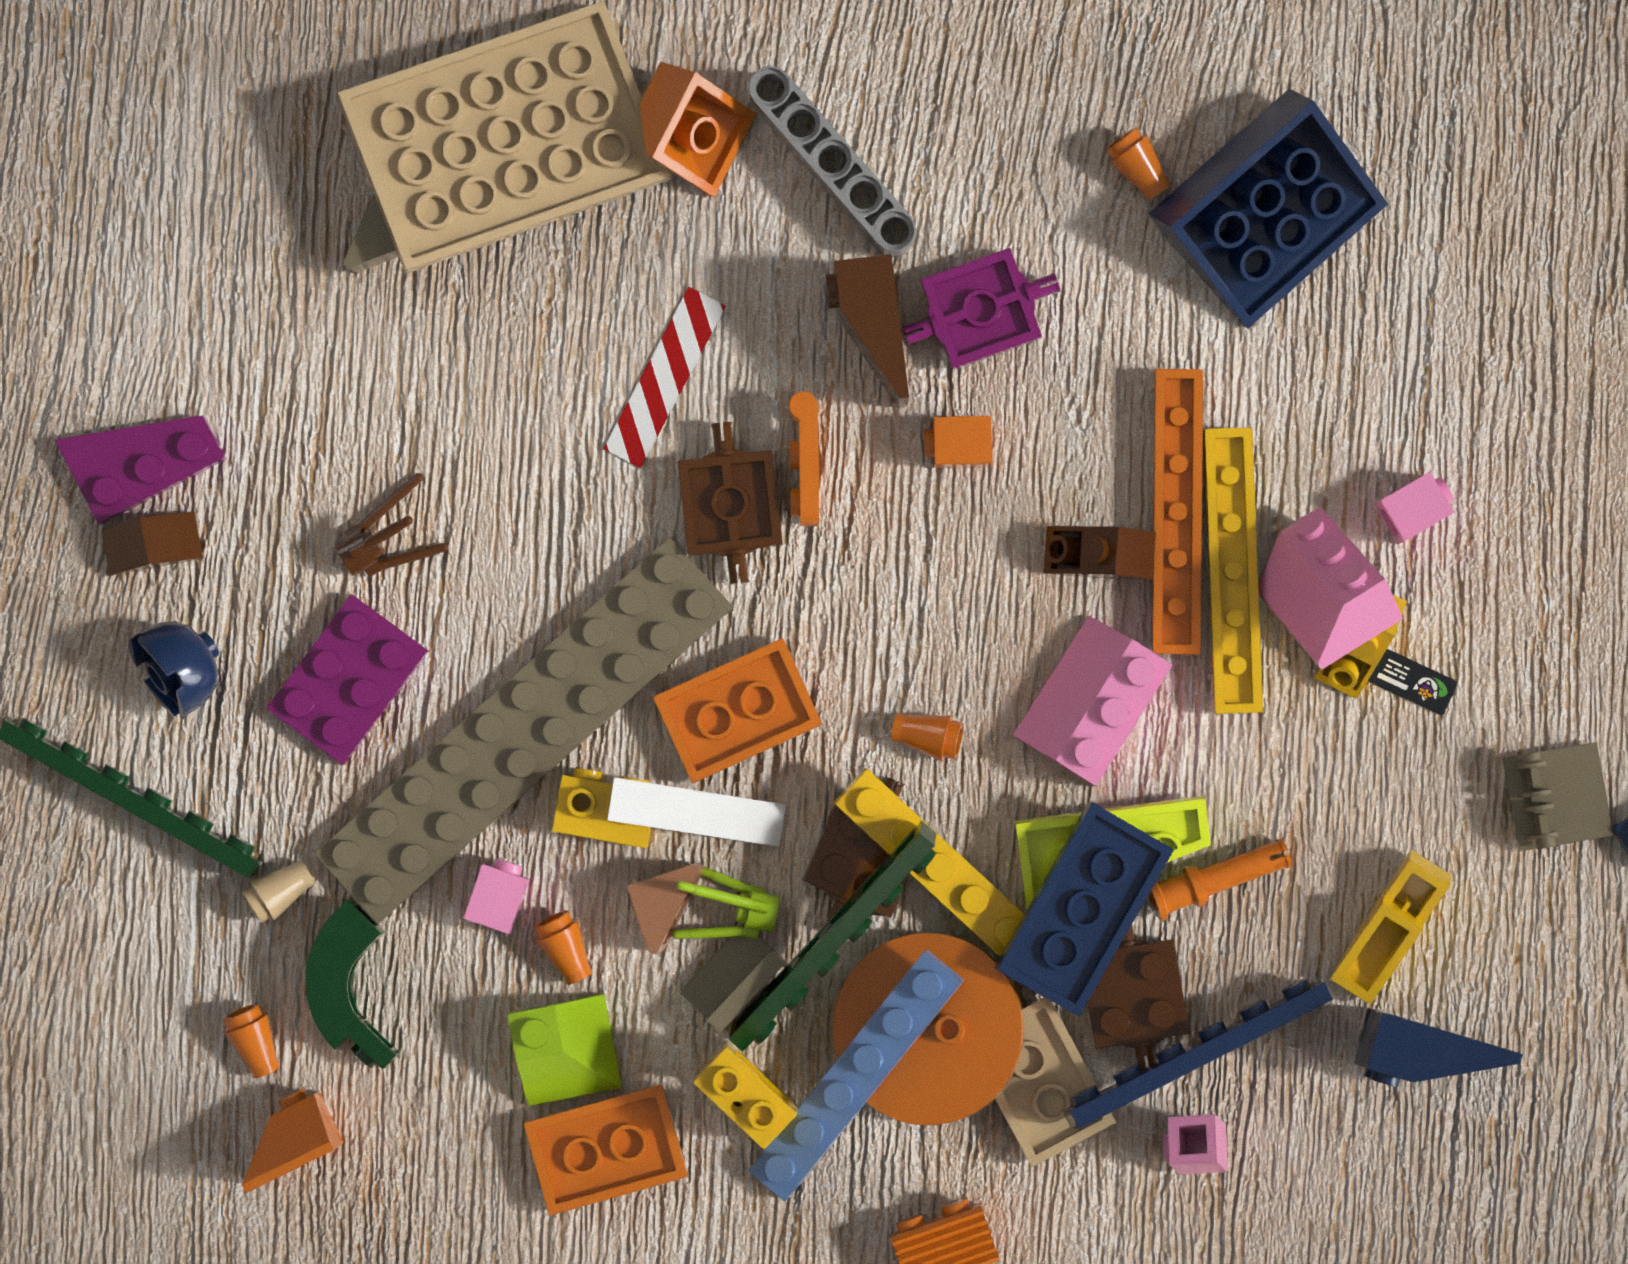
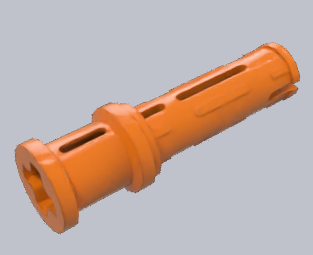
M1279 838L1272 843L1202 869H1198L1196 865L1193 867L1189 865L1183 868V873L1156 882L1148 896L1159 921L1167 920L1169 913L1193 904L1198 908L1204 906L1212 894L1278 870L1292 867L1290 854L1270 860V856L1288 850L1284 840Z

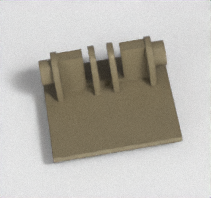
M1597 742L1503 758L1519 852L1613 836Z

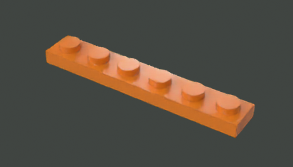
M1203 369L1154 370L1153 532H1156L1152 580L1151 651L1160 655L1201 654Z

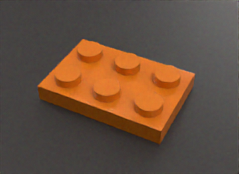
M783 638L653 697L692 784L823 725Z
M663 1083L524 1122L549 1216L688 1177Z

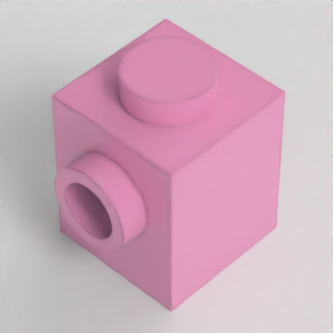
M1216 1114L1168 1117V1133L1163 1135L1165 1161L1169 1162V1165L1180 1175L1228 1172L1226 1124Z

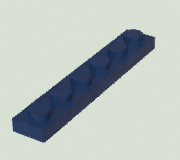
M1307 978L1297 981L1281 990L1284 996L1283 999L1269 1006L1265 999L1258 1001L1239 1011L1242 1017L1241 1020L1227 1027L1223 1021H1220L1199 1031L1197 1034L1200 1041L1186 1048H1183L1181 1042H1178L1155 1054L1158 1062L1141 1070L1139 1063L1134 1064L1113 1075L1115 1084L1101 1091L1098 1090L1096 1085H1093L1070 1097L1073 1105L1062 1110L1070 1128L1079 1129L1333 1000L1325 982L1309 984Z

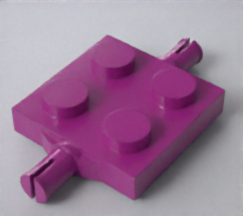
M1011 248L923 278L920 282L928 302V318L902 326L904 335L922 330L906 336V341L908 345L935 335L936 339L945 349L951 369L955 370L1042 338V334L1034 315V300L1061 292L1058 282L1040 288L1056 282L1057 277L1053 272L1050 275L1027 282V279L1017 268Z

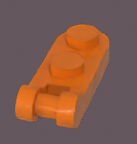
M801 391L793 395L789 403L790 416L799 423V441H790V470L800 469V488H790L791 517H800V526H819L818 404L814 395Z

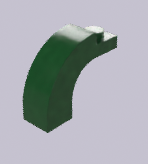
M348 899L325 922L312 945L306 969L308 1004L319 1031L334 1050L341 1047L350 1037L356 1043L351 1048L353 1053L369 1068L377 1064L383 1070L400 1052L361 1014L354 1000L352 980L355 968L361 957L385 931L352 899Z

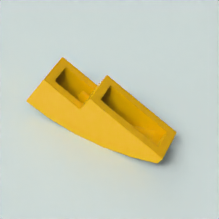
M1410 850L1358 929L1330 976V980L1371 1005L1422 932L1427 918L1450 887L1451 874L1415 851Z

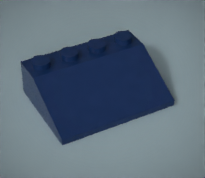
M1288 89L1148 214L1175 250L1238 321L1248 329L1385 208L1388 203L1312 99Z

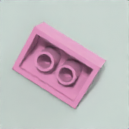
M1321 506L1280 531L1258 583L1259 596L1321 670L1403 619L1385 578Z
M1088 616L1012 736L1090 786H1097L1173 664L1134 639Z

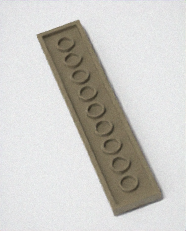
M670 536L314 854L376 924H380L734 607Z

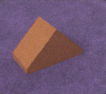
M697 862L627 885L648 951L657 955L665 950L672 932L675 930L692 896V893L678 890L676 887L677 882L684 881L698 884L706 866Z

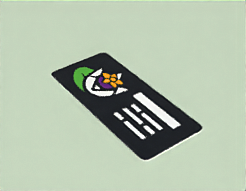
M1389 649L1386 650L1368 679V682L1439 715L1445 713L1458 685L1456 680Z

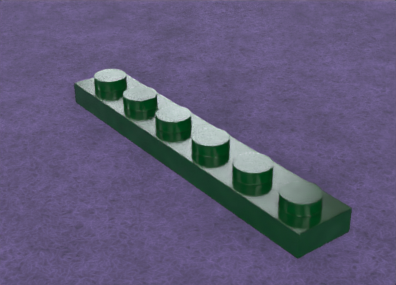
M22 717L19 724L14 721L5 720L0 729V740L245 877L254 876L262 861L252 855L255 849L254 845L231 833L227 840L210 831L214 823L189 810L185 817L169 808L172 803L170 798L149 787L146 788L144 794L127 785L131 777L113 766L105 764L104 768L100 770L86 762L89 753L65 740L61 747L44 738L48 731L40 725Z
M921 820L731 1026L728 1039L742 1052L753 1041L758 1045L761 1044L774 1030L777 1023L773 1019L784 1007L791 1011L807 994L808 988L805 985L816 973L823 977L835 965L840 957L836 951L848 939L854 943L866 932L872 923V920L868 917L879 905L887 908L897 899L904 889V886L900 884L912 870L919 874L926 868L936 854L932 849L935 846L936 833Z

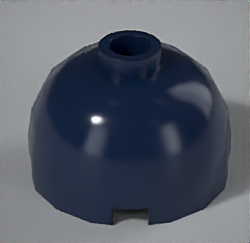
M177 621L161 622L144 629L128 640V648L135 666L138 667L145 663V669L149 675L144 680L145 684L171 715L177 716L180 714V718H184L211 697L217 685L218 668L214 658L219 656V650L213 639L205 631L198 634L192 627Z

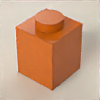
M991 416L934 417L932 421L933 429H924V457H933V468L991 467Z

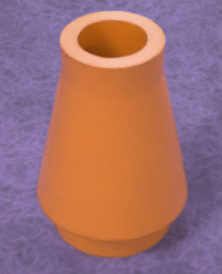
M1137 127L1122 135L1105 149L1112 158L1109 160V163L1138 188L1147 200H1151L1171 185L1163 172L1148 135L1142 136Z
M897 713L892 726L891 741L902 743L942 762L945 758L955 760L962 742L964 723L954 721L953 715H904Z
M568 910L553 914L534 926L538 935L535 938L536 943L561 973L567 985L577 983L593 973L588 963L578 919H572Z
M258 1003L242 1007L223 1018L226 1026L223 1033L250 1069L253 1078L268 1075L280 1067L275 1055L267 1012H261Z

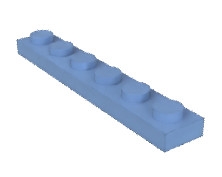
M924 951L800 1105L797 1116L767 1146L748 1171L784 1202L788 1200L965 980L931 951Z

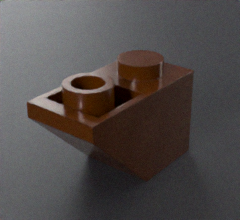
M1047 526L1043 573L1108 579L1153 580L1156 532L1118 526Z

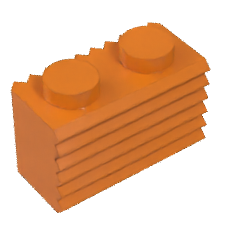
M968 1198L942 1206L943 1215L925 1221L923 1214L903 1219L896 1223L898 1231L889 1234L899 1264H992L1000 1261L980 1203L970 1205Z

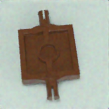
M719 422L711 424L715 452L698 459L678 461L688 556L716 554L727 557L729 585L738 584L736 565H739L741 584L749 583L746 554L759 548L783 546L772 450L751 453L734 450L732 422H723L724 441L721 439Z
M886 776L884 784L899 797L905 784L899 781L895 782L894 779ZM834 804L802 881L825 890L835 899L826 923L889 856ZM909 874L903 879V881L900 884L905 886ZM900 895L889 907L884 908L882 905H879L875 911L891 918Z
M1131 925L1088 1001L1095 1049L1119 1045L1135 1048L1137 1063H1139L1141 1070L1146 1068L1144 1056H1147L1149 1066L1156 1063L1153 1044L1167 1037L1190 1034L1174 938L1155 942L1135 940L1133 926Z

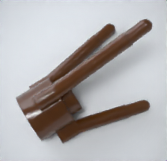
M416 473L362 521L344 531L346 538L335 543L340 558L352 576L365 570L367 575L371 577L384 569L431 557L448 550V544L440 543L379 560L378 557L385 554L381 542L411 525L413 518L405 516L377 533H374L372 529L366 531L409 494L423 480V474Z

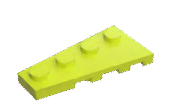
M1204 796L1105 809L1174 849L1168 862L1211 845ZM1082 812L1015 821L1026 911Z

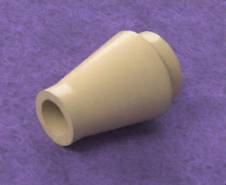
M299 860L290 866L248 881L250 886L242 890L241 893L260 923H263L269 918L275 921L300 895L316 883L304 863Z

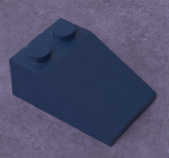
M1370 1008L1354 1063L1366 1068L1364 1077L1398 1088L1400 1079L1414 1083L1520 1064L1523 1054Z

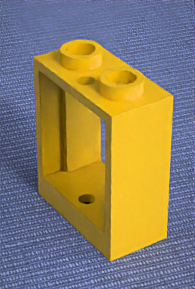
M730 1041L701 1069L693 1081L705 1095L763 1150L798 1114V1106ZM738 1101L742 1103V1105H736L734 1104V1102Z

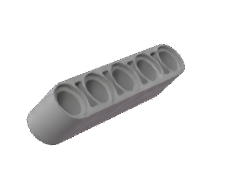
M764 66L756 70L749 82L750 102L754 109L881 254H892V258L908 253L913 247L916 235L915 222L909 213L786 72L775 66ZM769 80L776 81L783 87L784 92L776 101H764L757 94V89L761 83ZM796 116H805L813 121L815 128L810 135L800 138L790 133L788 129L789 122ZM835 151L844 157L846 164L841 171L828 173L820 167L819 159L826 152ZM858 187L870 188L874 191L877 201L868 209L857 208L850 200L852 191ZM891 222L900 223L907 230L908 237L901 244H888L881 236V229Z

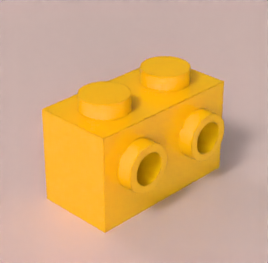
M575 767L573 777L562 775L552 832L641 848L649 847L652 827L607 820L613 784L601 782L603 772ZM626 776L621 777V779L650 783L649 780Z

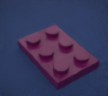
M351 594L266 709L337 762L345 765L428 654L429 650Z

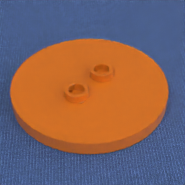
M916 933L901 936L880 945L868 953L853 968L846 978L836 1001L832 1026L833 1042L838 1059L923 952L926 950L931 951L965 981L866 1103L878 1112L901 1122L916 1125H940L952 1123L975 1114L992 1102L1005 1088L1021 1056L1024 1039V1018L1021 1003L1012 981L1007 975L994 968L997 962L988 953L976 945L954 936L937 933Z

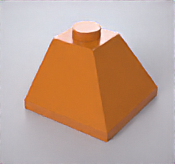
M660 62L639 103L646 155L708 196L715 197L756 113L698 73Z
M301 1089L278 1101L282 1110L272 1114L269 1118L242 1182L245 1193L335 1150L344 1143L320 1091L308 1097L305 1089Z

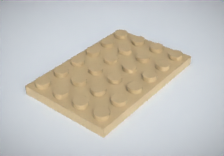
M604 1L338 92L336 96L405 274L658 185L672 178L670 170L646 155L639 105L642 96Z

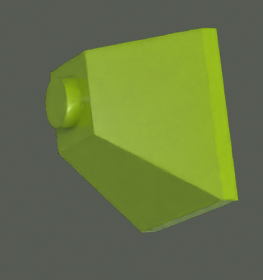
M605 994L512 1011L507 1014L516 1063L528 1106L622 1088Z

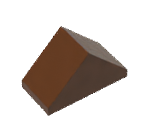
M195 512L139 517L101 529L109 576L204 559Z

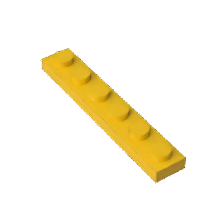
M1252 427L1204 429L1214 714L1262 713L1263 694Z
M864 768L833 802L837 808L888 855L895 850L922 820L867 768ZM936 833L935 846L932 848L936 852L934 858L919 874H916L913 870L909 874L1000 958L1024 913Z

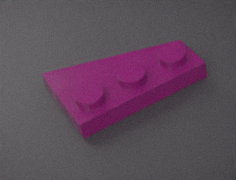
M203 415L55 440L97 523L100 525L227 459L206 417Z

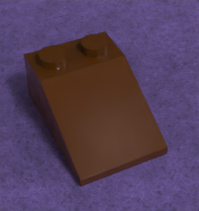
M892 254L834 261L833 274H827L825 281L828 308H838L839 321L897 408L907 407L909 391Z

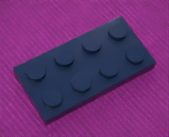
M1089 801L994 968L1080 1017L1174 849Z

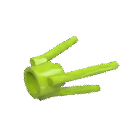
M707 867L702 876L738 891L740 894L735 895L684 881L677 882L676 887L678 890L735 905V921L743 922V925L677 929L672 932L673 938L746 937L757 940L760 930L772 933L778 914L779 896L767 894L766 888L746 884Z

